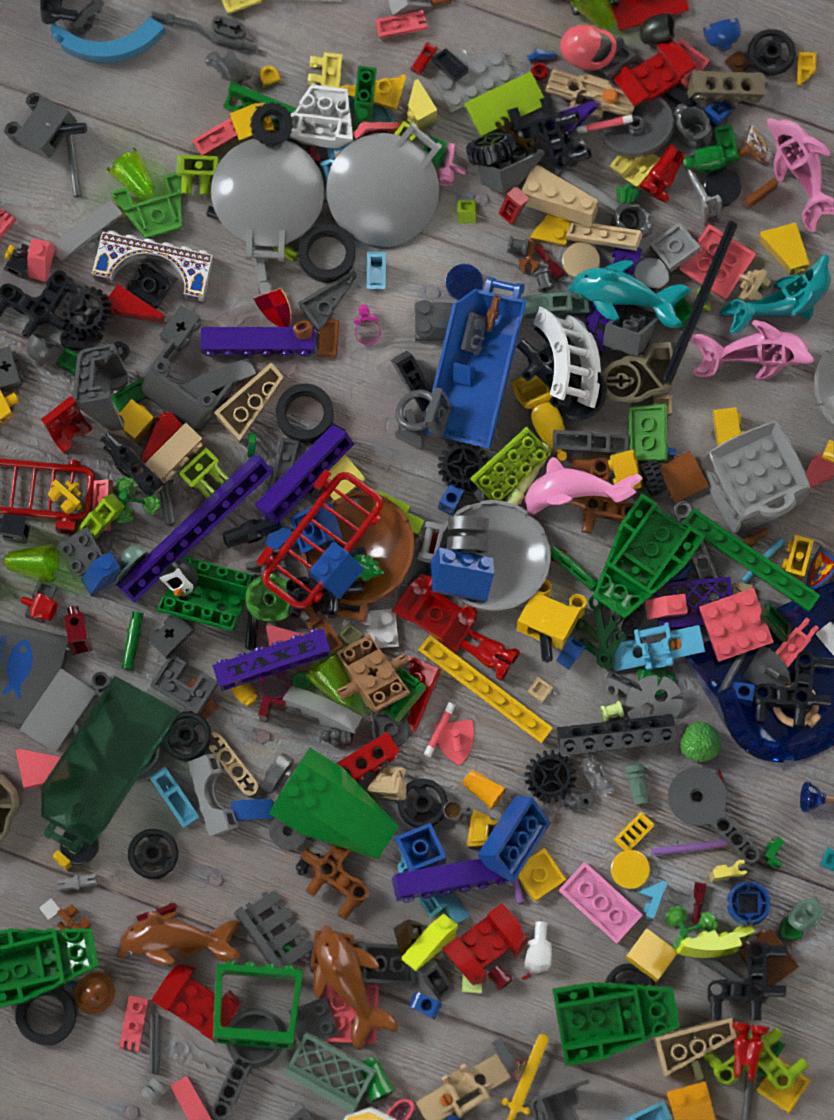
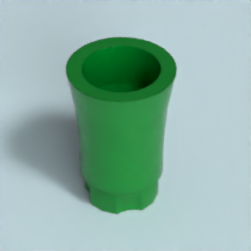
M376 1056L362 1061V1063L376 1070L367 1087L371 1103L379 1101L396 1091L383 1071L381 1064L378 1063ZM361 1069L360 1073L363 1079H367L369 1073Z

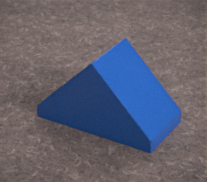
M726 100L714 101L706 107L704 112L709 116L711 126L719 127L735 108Z

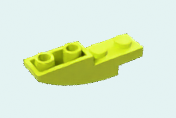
M752 925L745 928L744 926H739L731 933L723 932L719 935L716 931L709 933L704 931L698 934L696 938L688 937L680 942L681 945L676 951L680 955L694 958L727 956L736 953L743 945L741 942L749 940L755 931Z

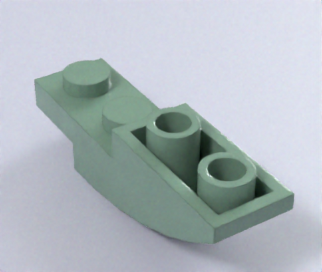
M571 292L521 297V299L527 300L523 319H535L539 306L547 309L554 316L589 314L588 300L579 295H571Z

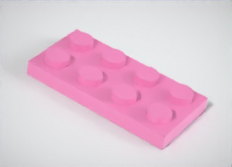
M586 862L558 890L615 944L621 940L643 915Z

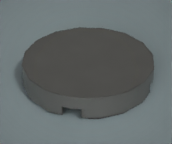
M381 712L371 724L373 740L389 732L397 747H400L409 736L408 721L403 717L397 723Z

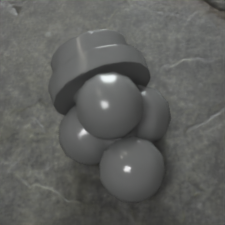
M333 728L332 731H323L321 738L325 742L331 740L332 745L338 748L352 744L353 733Z

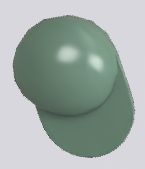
M132 545L123 552L121 556L123 570L117 576V582L148 555V552L143 547Z

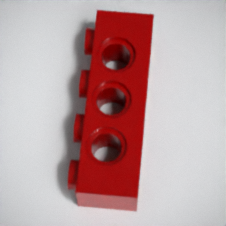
M386 732L336 764L342 768L349 769L351 777L358 783L366 778L364 774L371 770L374 773L382 768L381 763L386 760L390 763L399 757L397 754L400 750L389 732ZM376 748H381L384 751V756L381 759H376L373 756V751ZM364 758L367 760V767L365 769L357 767L358 759Z

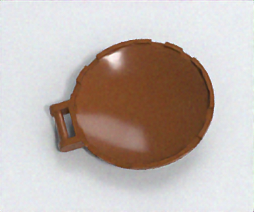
M364 492L345 494L369 513L376 505L375 500ZM381 496L383 508L379 513L381 519L375 526L370 525L354 548L365 547L366 557L371 556L373 561H378V567L383 570L384 574L372 577L369 581L365 582L362 578H357L355 581H363L364 592L347 593L339 601V604L361 606L360 612L338 609V616H328V618L357 619L359 622L366 623L370 603L378 601L393 592L402 583L410 570L415 551L412 526L404 512L395 503ZM342 497L328 502L332 503L335 512L358 529L367 518V515ZM336 517L343 538L342 541L348 543L356 531ZM328 546L322 547L321 549L326 551ZM317 550L302 553L303 560L312 566L323 555ZM305 566L306 571L308 573V577L312 578L311 576H309L310 569Z

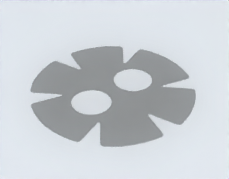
M652 675L638 681L642 691L634 687L629 691L626 706H637L628 712L630 719L672 714L673 717L677 718L681 711L683 700L671 699L680 694L681 690L673 680L665 676L659 686L657 675ZM660 689L668 693V698L664 702H658L654 697L655 693ZM645 703H651L654 706V712L649 716L641 713V707Z

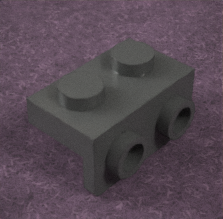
M621 36L615 39L616 53L612 61L597 70L607 80L621 72L625 65L628 67L638 60L636 54L625 45L624 39ZM612 43L598 51L592 59L593 62L598 63L607 58L611 52Z

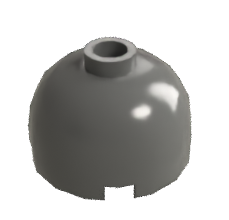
M32 332L26 345V351L33 359L32 363L39 367H42L43 364L50 366L57 363L63 356L65 348L52 339L44 338L45 336Z

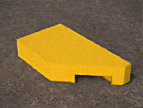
M797 53V87H800L816 72V53Z

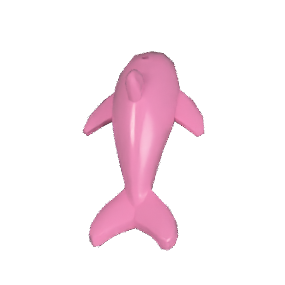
M769 118L766 120L767 126L772 132L777 148L774 158V173L777 180L782 182L789 169L799 181L808 197L807 204L802 212V221L808 231L814 233L821 214L834 215V198L821 193L822 169L819 154L830 156V150L822 142L809 136L799 124L788 119L778 121Z
M754 320L752 324L759 332L740 338L726 347L721 346L715 340L703 334H695L691 337V342L699 348L704 357L701 364L693 370V373L698 377H710L716 373L724 362L738 361L763 365L755 378L757 380H768L777 375L785 366L799 365L800 363L809 364L814 362V358L809 353L807 343L800 337L789 332L779 331L768 323Z
M552 457L548 461L546 474L537 479L526 493V511L534 518L542 509L549 505H564L569 503L572 498L583 496H602L612 498L614 502H620L636 493V490L632 487L641 481L642 477L639 474H635L612 485L585 471L564 468L556 457Z

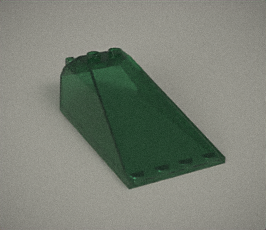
M114 675L40 788L41 817L49 822L43 832V837L52 839L70 849V852L74 855L80 852L83 843L91 846L111 821L177 719L180 711ZM58 827L76 837V841L73 843L54 832L55 828Z

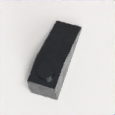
M405 351L391 360L409 392L426 390L432 393V389L410 352ZM422 397L414 398L420 410L424 412L430 401Z

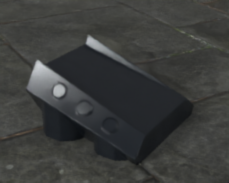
M146 259L144 263L139 264L137 273L128 282L126 290L154 309H157L177 281V277L154 263V261Z

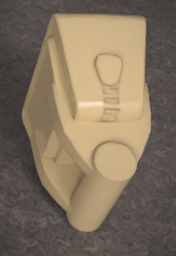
M384 766L374 778L367 791L376 799L405 800V768Z

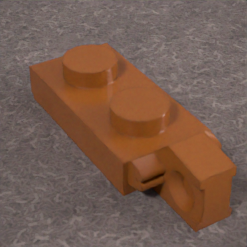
M311 606L305 608L304 611L309 617L306 620L307 626L310 630L324 629L332 655L344 648V645L320 611L315 613Z

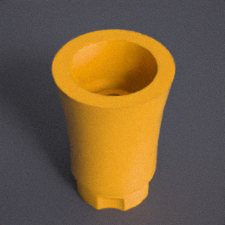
M473 769L466 775L462 783L464 787L468 788L469 792L479 798L490 810L495 808L507 789Z

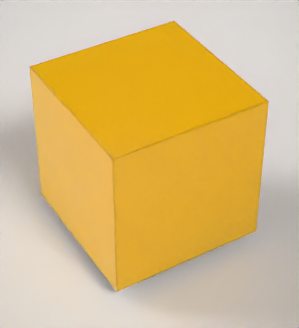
M265 103L252 104L230 113L239 140L254 138V135L251 133L250 119L253 113ZM270 115L266 116L263 120V128L266 132L274 130Z
M132 399L118 414L124 419V429L120 431L136 445L152 429L155 423L151 413Z

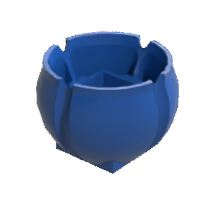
M743 881L736 884L728 893L726 901L729 902V905L727 906V911L737 923L744 926L750 923L754 926L761 923L769 915L771 910L769 901L771 897L766 888L755 881L747 883ZM739 895H756L757 913H739Z

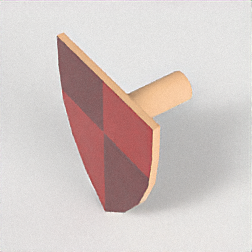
M282 288L253 298L262 314L277 327H290V304L287 299V293Z

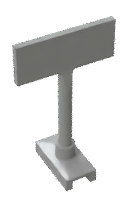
M680 139L664 145L653 154L661 158L669 145H673L677 148V151L683 152L685 154L684 158L693 157L694 151L698 149L682 145ZM685 168L701 198V221L704 226L708 224V218L716 216L718 220L721 219L722 200L719 195L714 197L708 196L694 169Z

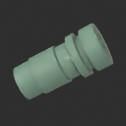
M643 764L624 767L625 774L628 775L626 779L629 780L634 805L648 803V790L644 780L646 775L643 773Z

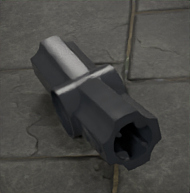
M264 517L259 520H249L241 524L240 527L223 532L222 536L225 546L229 549L246 542L248 544L257 542L263 536L278 531L282 527L280 522L275 524Z

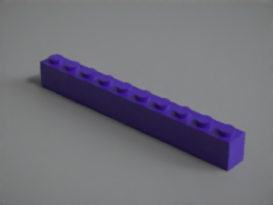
M254 454L124 576L116 586L130 601L135 603L159 580L160 574L167 566L177 559L183 558L273 473L272 469L261 457Z

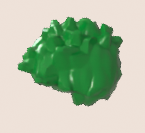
M356 554L353 557L364 568L363 572L359 575L364 582L369 581L372 577L384 574L383 570L378 567L379 562L373 561L371 556L365 557V554Z

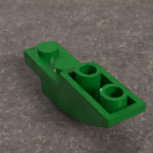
M358 65L352 133L357 130L361 123L373 121L376 67Z

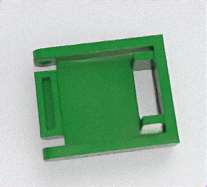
M401 668L395 672L410 694L392 703L389 710L386 708L379 710L397 723L401 721L426 690L425 684Z

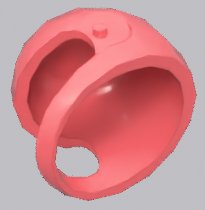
M582 24L570 27L564 33L560 40L559 48L567 62L577 68L593 71L603 68L612 61L616 53V40L608 31L597 29L592 25ZM600 34L607 35L612 43L611 52L603 61L598 63L591 62L590 60L597 54L601 45Z

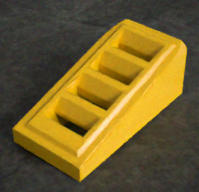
M640 812L613 841L623 851L631 850L654 828L655 824L643 812ZM639 819L647 826L646 829L637 822ZM633 825L642 832L640 835L632 828ZM628 830L634 835L635 840L626 833ZM622 836L630 843L629 846L620 839Z

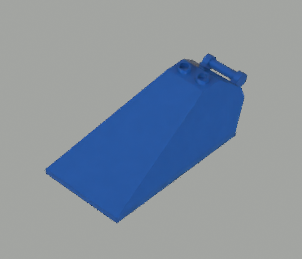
M488 277L484 291L474 289L462 299L453 303L432 389L433 394L435 388H442L453 405L443 438L491 449L527 300L521 299L525 289L524 284H512ZM494 288L513 291V296L492 293ZM494 295H499L501 300L498 308V319H495L492 332L485 330L480 353L472 354L461 350L468 314L476 313L487 317L488 308L491 307ZM454 362L475 367L471 386L453 382ZM429 428L422 431L423 433L433 435Z

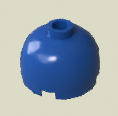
M734 18L735 22H731L730 19L710 24V29L708 30L704 27L703 33L708 44L715 48H721L722 51L733 48L732 44L738 41L741 34L739 19Z

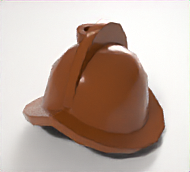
M92 972L85 975L78 982L74 992L77 1007L87 1014H98L105 1011L115 998L113 981L108 975L101 972Z

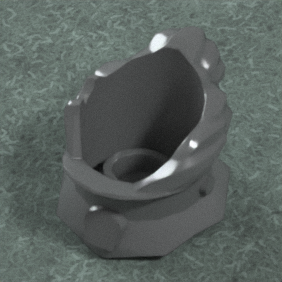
M228 49V53L224 57H221L217 51H213L205 58L207 66L215 68L222 75V79H227L238 85L240 80H250L252 77L231 49Z
M677 105L674 117L676 118V127L679 130L677 135L682 145L694 149L709 145L714 135L709 116L696 106Z
M622 203L613 212L614 215L610 222L613 227L640 230L643 234L642 238L652 234L653 225L650 223L651 217L639 204Z
M645 258L635 265V275L633 277L648 286L653 292L658 293L664 290V285L669 282V269L660 259Z

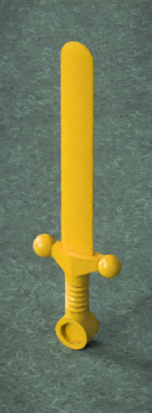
M540 1034L537 1037L512 1102H509L507 1098L501 1100L503 1106L508 1105L510 1107L507 1120H515L518 1112H523L525 1115L531 1113L529 1107L524 1108L522 1106L547 1047L549 1039L546 1034Z

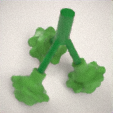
M124 475L122 479L118 478L116 480L114 489L117 491L119 498L123 500L125 508L114 521H117L118 524H130L134 520L133 509H129L127 503L130 501L141 503L147 515H155L161 507V499L157 494H153L146 499L130 497V495L135 494L137 483H134L132 478Z
M680 905L670 907L669 911L665 913V922L670 924L671 927L680 926L681 928L679 930L681 937L675 938L676 943H674L673 947L677 950L682 940L688 937L693 939V936H687L691 931L697 929L707 931L708 933L716 931L718 927L716 916L712 915L709 911L701 913L698 925L688 928L683 925V922L687 921V910L683 909Z

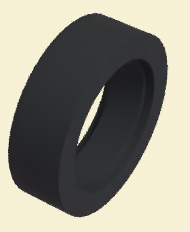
M328 223L316 225L309 229L300 241V264L305 273L312 279L325 283L334 282L348 274L355 263L354 241L350 234L338 225ZM333 237L343 244L346 255L339 266L326 270L318 268L311 262L309 249L317 239Z
M303 383L288 388L279 398L276 407L277 421L281 431L288 438L300 441V443L317 441L333 423L334 413L330 397L323 389L313 384ZM298 397H312L322 405L324 415L319 425L315 428L299 430L288 422L286 417L287 408Z
M56 987L25 1003L18 1004L15 1011L16 1024L21 1034L33 1043L39 1045L57 1044L72 1032L76 1022V1008L71 997L65 991ZM41 996L57 998L65 1010V1019L62 1026L56 1032L48 1035L36 1033L31 1029L27 1021V1011L30 1004Z

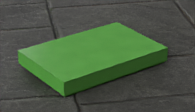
M666 404L629 407V450L634 449L638 463H646L654 459L657 462L668 461Z

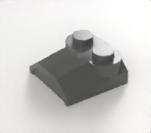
M427 300L415 302V341H439L445 339L452 303L429 302Z

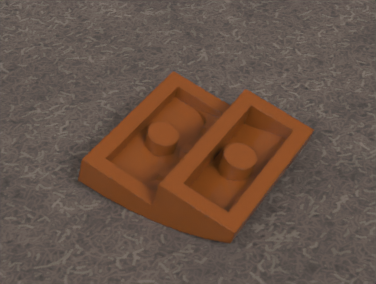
M690 451L659 466L666 483L665 485L674 503L709 486Z

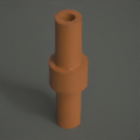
M494 295L491 307L488 308V320L485 328L488 332H492L495 319H498V308L501 300L499 295Z
M764 527L755 534L745 537L743 542L753 547L757 544L758 540L769 534V532Z

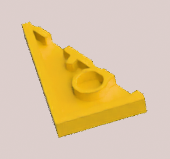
M403 74L396 78L388 79L387 77L376 80L374 105L397 110L407 75ZM356 85L339 87L348 90L349 98H355Z
M547 214L533 231L530 239L566 246V234L570 226V220Z

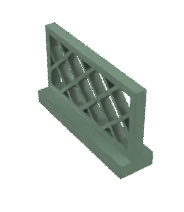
M306 1031L283 1075L353 1114L376 1070ZM307 1038L315 1043L316 1049L307 1051L305 1045ZM322 1051H331L334 1059L325 1061ZM318 1052L321 1062L312 1064L309 1054ZM305 1056L308 1065L302 1067L296 1064L297 1058ZM347 1060L350 1063L351 1069L342 1071L339 1061ZM335 1062L338 1072L329 1074L326 1064ZM322 1065L325 1075L319 1077L315 1074L313 1068ZM363 1069L369 1075L367 1079L359 1080L356 1071ZM353 1072L356 1082L346 1084L343 1074ZM340 1075L343 1085L335 1086L332 1084L330 1077ZM357 1085L359 1090L358 1096L351 1095L348 1087Z

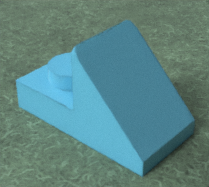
M367 252V289H386V252Z
M662 881L637 893L652 899L651 902L647 901L644 907L645 918L649 920L654 919L667 882Z

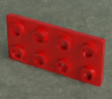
M619 0L620 4L618 6L611 7L619 31L639 26L647 18L657 14L670 13L673 16L689 11L686 0Z

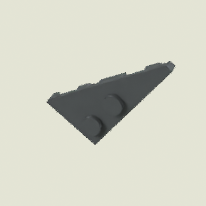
M354 270L298 302L299 307L312 326L315 327L317 333L321 331L356 279L357 275Z

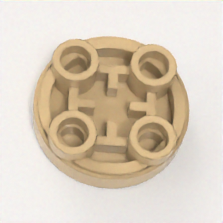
M583 242L575 243L564 252L562 265L567 275L574 280L576 274L589 268L599 267L600 256L592 245Z

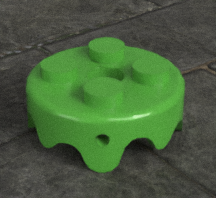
M271 574L270 580L288 593L286 589L288 580L282 579L276 574ZM262 576L251 582L245 597L247 608L254 618L261 622L274 623L289 616V604L264 585ZM266 594L272 597L271 604L265 602Z

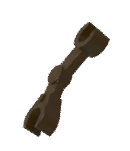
M500 117L504 121V126L499 121L495 122L496 127L502 132L513 135L516 143L524 145L529 151L536 149L530 146V141L535 143L538 140L536 138L526 139L515 134L507 117Z

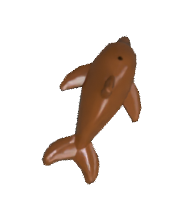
M177 911L169 912L162 916L158 912H153L147 919L136 922L125 930L120 941L121 947L116 955L117 958L123 959L136 954L146 955L152 962L157 964L173 965L175 960L168 954V951L187 947H206L218 960L223 962L232 961L240 956V952L233 949L229 945V941L242 924L237 920L228 921L208 934L193 925L173 919L178 914Z
M324 925L321 929V934L315 942L318 966L314 973V992L317 998H321L327 984H329L356 1012L351 1027V1040L354 1047L361 1050L367 1036L373 1029H386L394 1033L398 1030V1024L392 1014L385 1010L370 1007L361 967L378 969V962L363 949L351 947L339 932L333 931L331 927Z

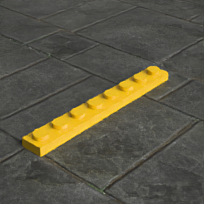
M431 635L428 636L418 649L422 655L540 744L552 731L553 727Z

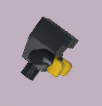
M22 244L20 248L15 250L14 246L9 245L4 258L10 261H7L3 270L21 278L28 264L27 250L29 246Z

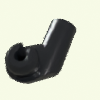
M300 859L296 864V870L300 876L306 875L308 873L307 868L310 866L303 859Z

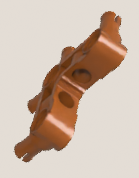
M573 458L571 468L588 471V473L606 482L608 481L609 464L606 459L593 458L586 460ZM603 465L606 470L598 472L595 467ZM583 496L572 498L569 503L564 505L578 507L582 510L584 519L581 532L592 534L595 518L621 523L626 516L625 511L631 509L634 503L625 500L614 502L612 499L602 496ZM590 501H594L597 503L598 507L595 509H591L588 507L587 503Z
M333 844L324 858H320L306 848L300 858L314 867L315 877L305 891L315 897L324 883L330 885L347 899L337 912V915L347 920L355 907L360 906L368 895V888L358 878H353L343 871V867H341L343 860L348 854H351L352 850ZM322 866H330L332 873L329 875L324 874ZM354 889H362L364 893L363 897H356L354 895Z

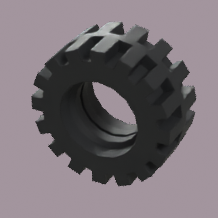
M654 459L641 464L640 471L650 496L666 492V483L657 461Z

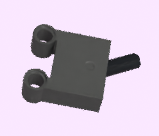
M32 92L26 98V104L33 112L21 127L17 122L12 121L4 128V133L13 144L22 145L50 159L66 135L84 134L87 132L86 123H76V118L69 110L44 99L38 92Z

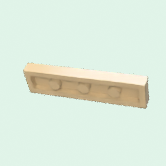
M573 221L566 234L567 239L571 241L636 251L643 236L640 230L592 224V227Z

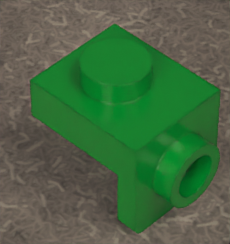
M684 296L674 306L676 316L682 322L681 327L685 326L692 310Z
M780 837L776 840H770L765 847L768 851L763 856L766 859L765 863L773 869L775 867L779 869L783 865V863L774 858L785 842Z

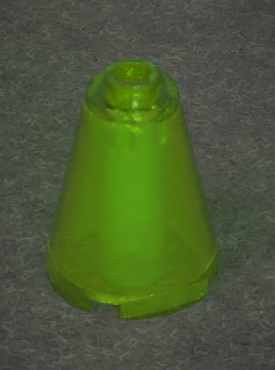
M569 0L576 10L599 29H609L613 25L615 18L608 0Z
M133 147L132 153L129 150L112 162V168L110 169L108 166L106 171L140 200L143 198L148 200L155 194L153 192L155 186L137 148Z
M55 544L13 550L4 556L3 562L9 571L45 582H54L57 577L54 575V572L59 569L58 549H54Z
M334 653L332 656L327 657V660L320 662L310 669L304 676L327 698L341 706L348 707L353 703L352 699L355 696L353 694L345 698V700H341L337 693V689L349 684L337 654Z

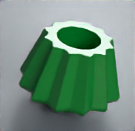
M624 184V187L617 186L618 202L636 204L642 191L635 190L636 186Z

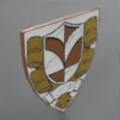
M751 124L745 141L746 146L738 151V155L743 157L750 153L757 162L762 160L770 165H774V158L768 145Z

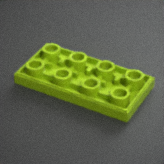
M530 71L465 102L464 106L480 137L498 129L495 125L496 121H499L504 126V121L500 117L505 116L509 119L507 112L509 109L518 107L521 118L541 109L542 106L539 99L544 98Z
M526 426L470 479L490 500L501 501L552 453Z

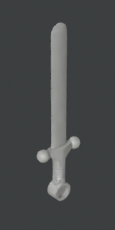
M544 156L537 163L546 166L554 172V175L560 176L613 210H616L617 206L621 204L568 170L556 169L553 162Z

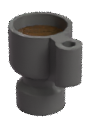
M454 800L448 801L443 807L445 817L453 822L460 821L463 815L471 816L473 814L471 807L463 808L459 802Z

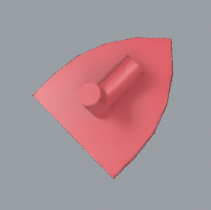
M472 719L447 723L438 741L442 752L458 766L464 762L472 748L474 740Z

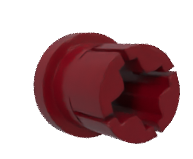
M497 965L487 974L497 986L496 989L498 991L504 989L513 980L512 976H508L500 965Z

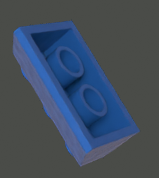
M439 547L431 559L432 592L487 602L494 576L493 557L463 553L462 551Z

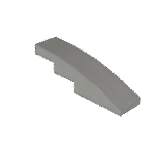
M112 199L56 241L54 243L56 246L54 253L60 261L65 262L74 252L81 250L93 238H98L102 232L107 230L123 215V212Z
M290 686L282 699L286 701V705L301 709L303 715L318 718L322 725L355 733L363 721L362 716L330 699L294 686Z

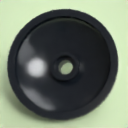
M574 364V366L581 367V364ZM571 373L579 380L581 385L582 375ZM598 373L597 383H600L595 408L577 402L578 397L573 396L568 401L564 400L557 407L560 414L574 421L586 420L597 414L604 405L607 395V387L603 376Z

